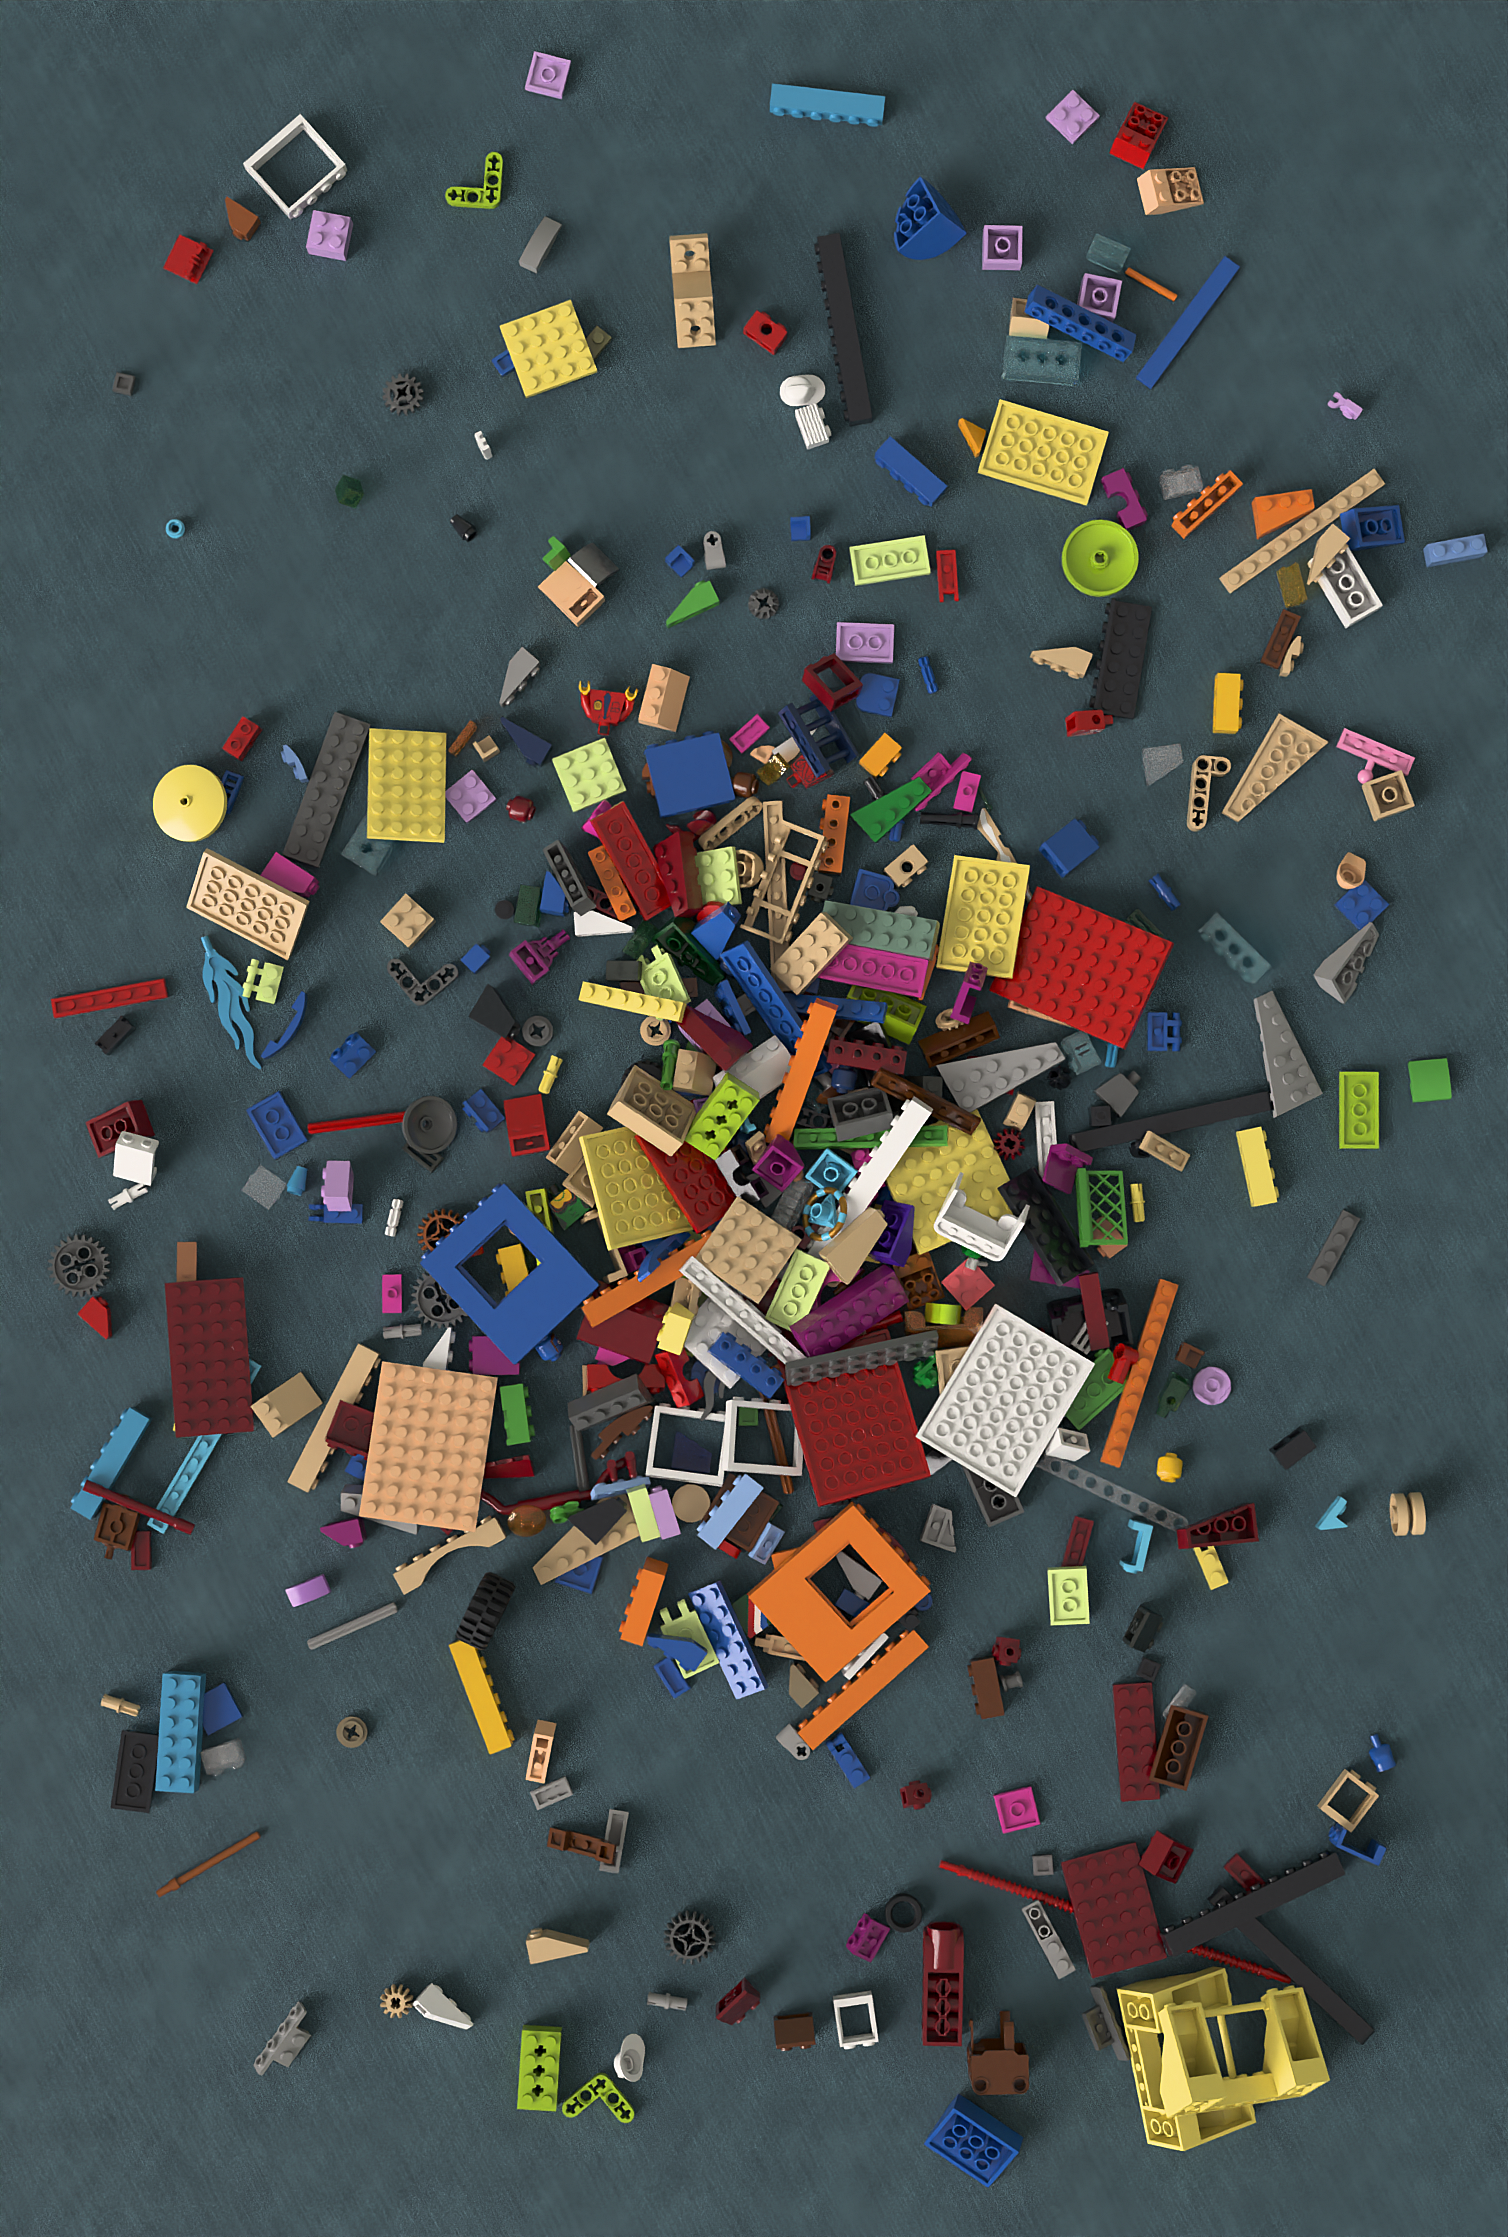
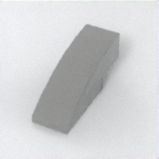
M544 217L519 260L520 266L538 273L562 224Z
M609 1810L605 1840L616 1844L617 1847L614 1864L600 1862L599 1871L619 1873L629 1812Z

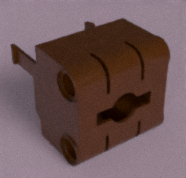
M1000 2011V2038H982L978 2043H973V2019H970L971 2043H968L967 2064L973 2091L978 2095L1026 2093L1029 2089V2057L1024 2043H1014V2021H1010V2011Z

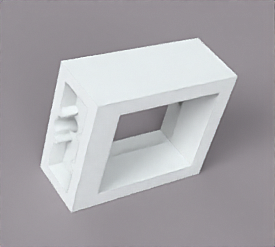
M871 1990L833 1996L840 2047L851 2049L855 2048V2045L858 2044L872 2046L875 2042H879ZM868 2003L872 2033L843 2037L839 2007Z

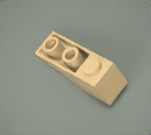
M1334 524L1326 530L1316 543L1307 580L1308 585L1312 581L1316 583L1323 576L1321 571L1325 567L1329 569L1336 561L1334 556L1338 552L1342 554L1349 546L1346 543L1350 538Z
M1077 647L1032 651L1030 658H1033V662L1037 664H1048L1052 670L1057 672L1063 670L1068 672V676L1079 679V677H1084L1093 654Z

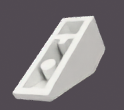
M589 911L583 916L574 912L575 935L578 937L635 932V928L595 911Z

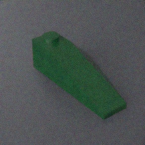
M672 917L650 940L655 945H659L660 949L663 948L666 953L679 960L678 964L681 966L685 964L693 970L696 976L710 985L714 986L723 980L726 975L721 970L718 961L691 934L696 924L690 918Z

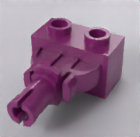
M563 929L548 941H546V937L530 942L525 940L510 951L509 956L532 985L549 972L553 958L558 955V952L554 951L570 940L568 934L564 936L566 932Z

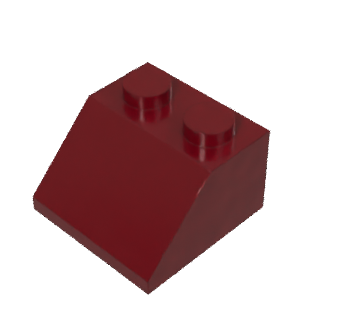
M1156 1831L1155 1835L1151 1838L1146 1852L1142 1855L1139 1865L1153 1875L1176 1884L1194 1849L1167 1834Z

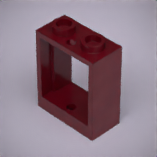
M835 653L828 657H822L817 663L809 664L804 669L802 681L830 712L860 695L863 684ZM830 668L846 687L833 693L817 674Z

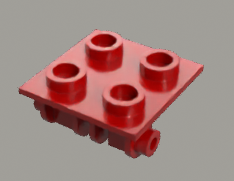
M179 234L163 269L198 284L214 250L208 248L203 242L199 244Z

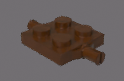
M103 1504L94 1540L107 1546L104 1558L112 1560L114 1550L117 1548L131 1551L141 1513L120 1504Z

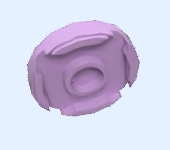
M1206 1367L1195 1375L1192 1389L1199 1401L1207 1405H1216L1228 1398L1231 1391V1382L1224 1370L1217 1367Z

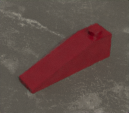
M688 1005L685 1007L682 1023L676 1022L725 1073L753 1047L737 1030Z

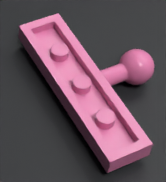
M1345 728L1336 746L1368 760L1365 769L1358 773V780L1362 784L1373 780L1372 770L1375 763L1395 772L1402 770L1403 775L1408 776L1415 757Z

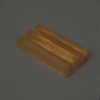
M470 720L448 749L452 756H457L477 729L476 723Z

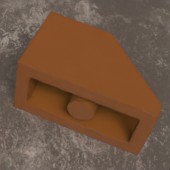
M226 197L225 203L229 223L233 231L232 234L240 240L244 238L249 242L261 224L259 217L229 197Z

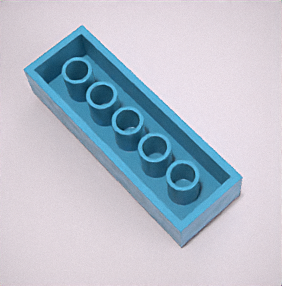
M166 1671L162 1675L155 1791L195 1793L199 1790L206 1673Z

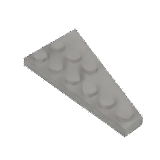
M1270 991L1254 999L1257 1022L1260 1024L1261 1042L1263 1041V1058L1267 1081L1270 1083V1099L1273 1101V1117L1275 1118L1323 1093L1273 991Z
M1054 1042L936 1066L958 1106L971 1113L1066 1059L1057 1043Z

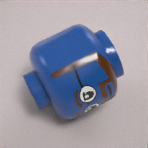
M550 1333L535 1349L544 1361L551 1360L553 1362L561 1357L560 1353L563 1350V1345L554 1333Z

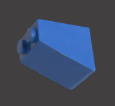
M1076 818L1045 841L1038 849L1062 879L1100 848L1095 836H1090L1086 832L1087 827L1081 820L1077 821Z

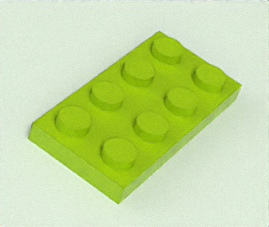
M1339 1072V1149H1379V1072Z

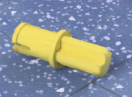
M551 1056L546 1071H543L544 1076L538 1088L540 1092L545 1094L550 1092L555 1078L558 1077L556 1075L563 1062L562 1059Z
M1130 1184L1132 1201L1130 1204H1132L1134 1222H1143L1145 1220L1143 1205L1145 1201H1143L1142 1184Z

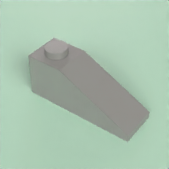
M840 1551L836 1557L853 1589L856 1590L854 1594L862 1600L865 1597L869 1600L881 1584L882 1579L845 1552Z

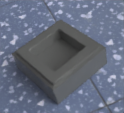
M116 372L112 391L132 396L136 377Z

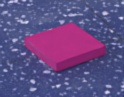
M1031 1785L993 1795L1003 1834L1040 1825Z

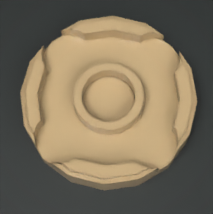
M696 1484L681 1486L672 1498V1507L675 1515L685 1522L702 1520L710 1506L708 1493L703 1487Z

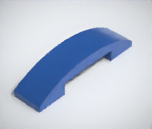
M301 991L292 1005V1008L298 1012L278 1044L270 1040L261 1057L264 1059L273 1057L283 1050L294 1038L305 1016L307 1008L306 993Z
M689 1232L674 1234L652 1249L641 1263L638 1281L644 1280L661 1265L656 1258L666 1248L669 1252L675 1250L691 1234Z

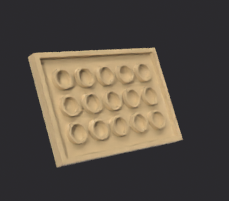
M206 848L203 852L186 908L288 960L292 955L310 901Z

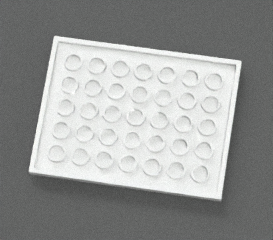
M994 1304L915 1437L1016 1497L1095 1363L999 1305Z

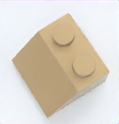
M1013 298L1009 337L1032 339L1037 342L1047 341L1049 325L1024 313L1027 299Z
M679 1049L673 1091L710 1096L713 1089L716 1063L706 1054Z

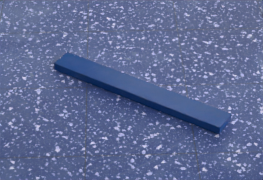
M1224 256L1137 375V380L1152 389L1237 273L1240 266Z

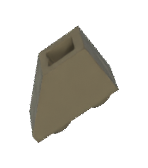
M792 1662L790 1664L789 1695L803 1708L819 1694L817 1689L819 1685L813 1678L808 1679L804 1675L806 1670L799 1663L796 1665Z

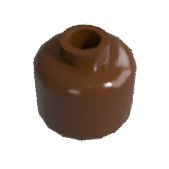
M737 772L735 777H731L735 796L749 798L757 794L759 780H757L754 774Z

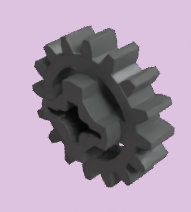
M398 374L397 379L392 376L391 383L385 382L388 388L382 389L386 394L382 396L383 400L386 401L385 406L390 407L391 413L397 410L398 416L401 415V412L408 416V411L414 414L415 407L420 409L418 402L424 401L423 397L420 396L424 394L423 389H419L421 383H416L415 377L410 380L408 374L405 375V378H402L401 374ZM413 388L416 392L415 398L411 395ZM391 392L395 395L393 402L391 400ZM406 392V395H407L406 397H405V396H401V397H400V395H399L400 393L404 394V393Z

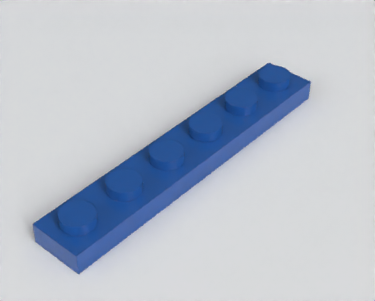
M783 993L797 1015L810 1016L807 1013L811 1002L814 1003L816 998L838 1005L835 1019L876 1023L885 1022L888 1007L886 1002Z

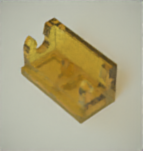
M1294 563L1287 568L1284 566L1279 571H1276L1285 607L1289 608L1304 604L1308 598L1299 564Z

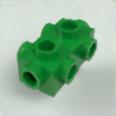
M934 1352V1355L924 1362L919 1361L913 1367L914 1371L912 1374L915 1376L913 1381L919 1387L933 1388L939 1382L936 1353Z

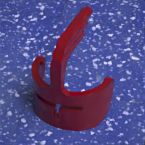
M705 809L693 814L695 820L687 824V827L696 834L693 842L716 823V816L712 811ZM668 823L666 824V827L673 834L683 831L678 825L671 826Z

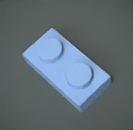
M768 1522L748 1556L765 1565L785 1532Z

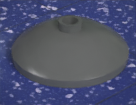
M436 1096L421 1097L411 1103L404 1114L402 1122L403 1134L408 1144L419 1152L427 1154L440 1152L452 1142L457 1129L455 1112L451 1105L442 1098ZM423 1121H426L425 1127L422 1126Z

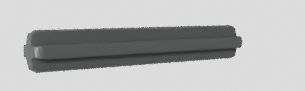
M571 1425L569 1428L579 1492L590 1490L582 1432L577 1431L574 1425Z

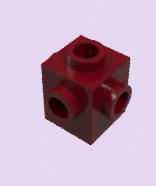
M996 1637V1644L992 1648L994 1660L1000 1661L999 1665L1011 1666V1663H1017L1021 1657L1020 1640Z
M920 1780L909 1782V1786H904L900 1789L903 1808L914 1807V1810L925 1808V1805L931 1802L932 1793L931 1789L927 1786V1782L920 1784Z

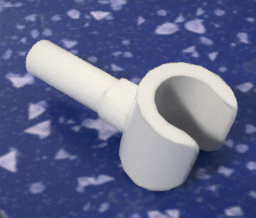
M968 1257L965 1267L971 1270H976L977 1266H988L987 1262Z

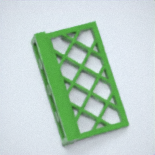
M1078 1168L1075 1175L1080 1247H1088L1089 1245H1127L1123 1172L1086 1171V1168ZM1089 1176H1096L1101 1182L1094 1187L1089 1182ZM1110 1176H1118V1184L1115 1187L1107 1181ZM1103 1183L1111 1189L1106 1196L1098 1190ZM1094 1192L1102 1198L1097 1205L1090 1200V1196ZM1113 1192L1120 1197V1201L1116 1205L1108 1199ZM1104 1201L1112 1207L1108 1214L1099 1208ZM1095 1210L1104 1217L1099 1223L1092 1219V1213ZM1114 1210L1121 1215V1220L1118 1223L1109 1217ZM1105 1220H1108L1114 1226L1109 1232L1100 1226ZM1097 1228L1105 1235L1102 1239H1093V1232ZM1117 1228L1122 1233L1123 1239H1115L1110 1234Z

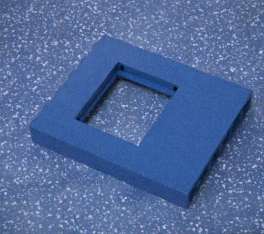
M499 1183L492 1189L493 1194L489 1198L484 1197L477 1204L479 1207L474 1212L470 1210L463 1217L465 1221L460 1225L458 1223L449 1230L451 1234L447 1238L443 1236L435 1243L437 1247L432 1252L428 1250L421 1257L423 1260L420 1264L514 1365H517L601 1284L506 1183L503 1185ZM506 1225L541 1263L497 1304L465 1270L462 1264L501 1227Z

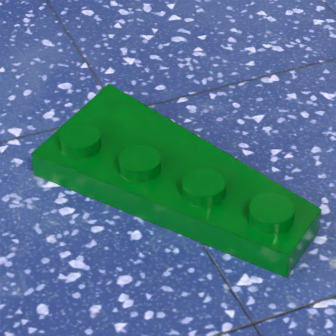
M918 777L853 812L850 816L877 843L930 795L932 790Z

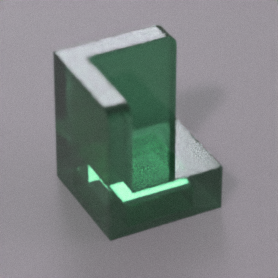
M345 475L342 476L335 488L338 502L355 509L364 495L361 482Z

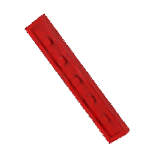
M163 978L51 999L54 1018H61L168 998L166 981Z

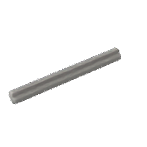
M391 1603L313 1637L307 1641V1644L313 1650L398 1612V1608L395 1603Z

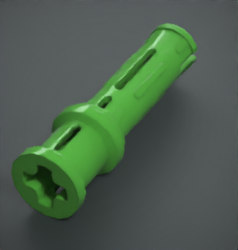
M668 1039L663 1044L664 1053L662 1054V1061L664 1064L660 1087H663V1090H671L673 1087L675 1064L677 1063L678 1051L680 1049V1043L674 1039Z

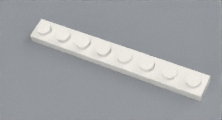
M693 1256L679 1269L684 1276L781 1362L785 1364L786 1362L807 1358Z

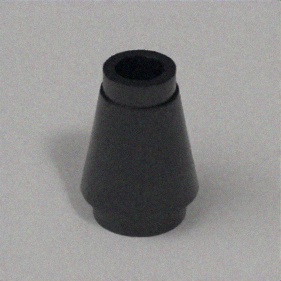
M458 514L450 520V523L462 540L470 542L478 534L476 526Z

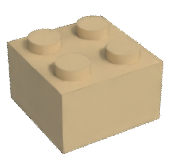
M1402 770L1368 781L1362 785L1374 821L1409 810L1415 806Z
M405 894L380 922L411 950L436 921Z

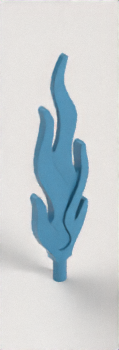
M208 935L201 938L206 950L203 982L209 993L210 1002H215V991L213 988V981H215L219 993L218 1013L222 1025L235 1041V1048L239 1050L240 1039L232 1022L237 1023L244 1037L246 1056L255 1067L261 1069L262 1067L254 1056V1030L243 1015L239 1002L240 996L247 1012H250L248 997L242 996L244 992L243 987L226 970L232 972L235 976H238V971L227 959L213 949Z

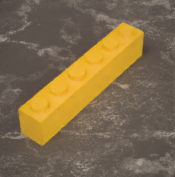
M460 1640L450 1643L451 1653L489 1754L511 1747L512 1741L515 1740L512 1730H508L505 1724L508 1720L505 1712H501L498 1704H501L498 1693H494L491 1687L494 1685L491 1675H487L485 1671L487 1664L484 1656L480 1657L479 1649Z

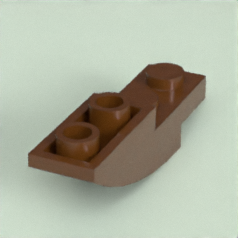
M651 1404L642 1406L623 1414L611 1422L598 1434L603 1442L595 1449L591 1456L595 1460L599 1457L603 1459L609 1452L607 1449L611 1443L615 1445L623 1437L620 1434L621 1432L627 1436L630 1433L634 1436L641 1428L639 1423L643 1419L647 1421L653 1415L652 1409L654 1406Z

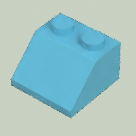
M826 1148L809 1168L805 1177L820 1189L823 1187H834L842 1192L858 1170L829 1148Z

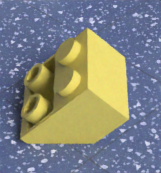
M675 1302L673 1307H669L662 1321L665 1324L662 1330L660 1329L657 1341H660L658 1348L680 1355L683 1351L694 1314L678 1302Z

